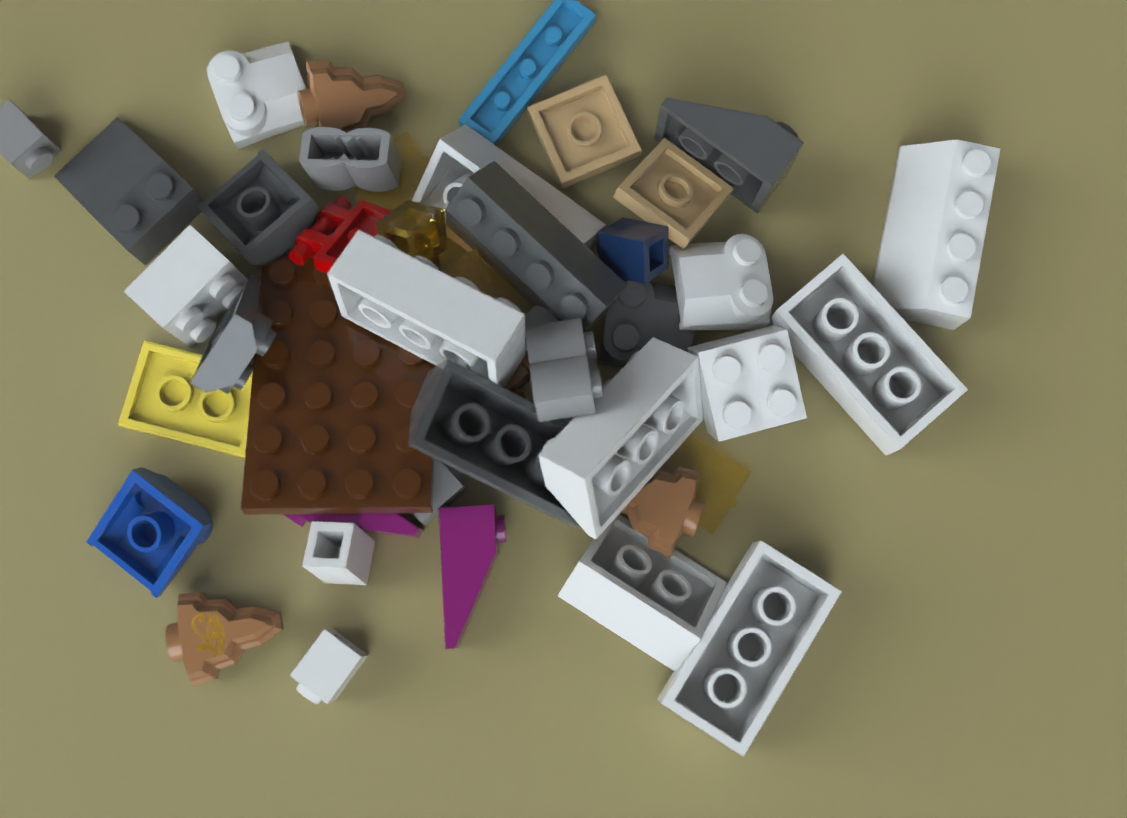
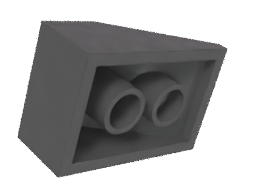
M667 97L660 107L654 137L659 142L665 137L734 188L731 195L756 213L759 212L787 176L804 142L798 139L797 133L789 125L783 122L776 123L768 116Z
M118 117L54 176L128 252L145 266L201 213L196 205L204 201L166 161Z

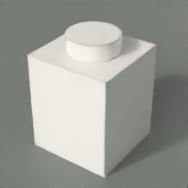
M312 521L302 566L324 583L367 585L375 541L355 523Z
M324 629L290 676L299 682L296 690L306 699L315 704H319L321 700L329 704L336 701L369 655L335 629Z

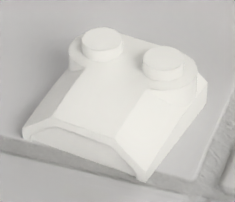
M289 41L244 54L236 51H223L211 59L206 67L207 76L223 120L238 149L305 125L301 115L297 91L306 89Z
M737 234L729 238L727 242L689 244L684 250L678 245H670L668 254L671 255L680 315V331L756 330L764 328L770 323L773 292L766 252L756 238L747 234Z

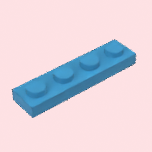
M554 0L458 119L459 127L466 124L498 146L527 110V107L531 105L596 23V14L577 0Z

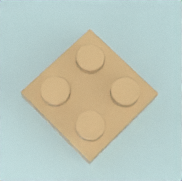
M607 74L527 107L528 116L561 189L641 156V147Z
M664 137L618 186L613 198L645 222L668 226V239L684 250L726 202L734 188Z

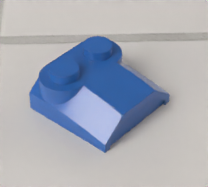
M141 467L131 471L86 543L90 546L94 545L148 588L151 594L157 598L162 595L196 546L204 543L209 538L213 529V520L210 512L204 505L168 477Z

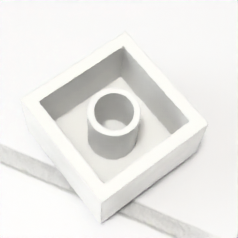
M189 225L124 292L163 329L189 347H192L196 342L201 343L214 332L217 326L216 322L229 310L247 282V278L198 231Z
M771 325L687 347L688 353L698 356L703 417L707 433L720 442L807 418L787 329Z

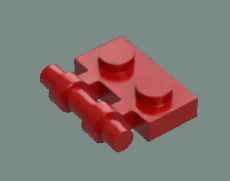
M338 196L332 204H325L317 213V221L310 229H304L295 239L296 246L289 253V258L294 264L303 266L309 257H312L316 270L328 274L358 230L372 237L380 235L390 240L401 226L399 213L364 200H360L351 211V202L344 196Z

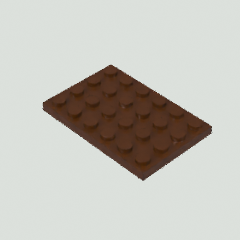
M409 255L413 258L415 256L427 258L440 271L439 255ZM280 256L274 262L262 265L260 288L265 316L273 320L270 329L276 332V336L263 357L257 353L254 355L241 498L242 512L245 515L433 513L434 458L409 446L411 411L429 370L436 367V365L342 317L328 275L316 270L312 257H309L303 266L294 264L289 256Z

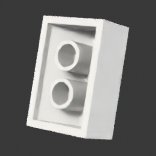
M619 514L597 539L592 540L558 594V597L676 672L701 640L727 582L677 550H674L671 558H668L649 548L648 538L632 530L630 521Z

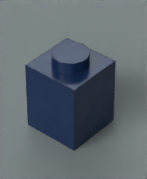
M622 217L598 232L597 252L599 259L620 278L646 284L669 268L668 226Z

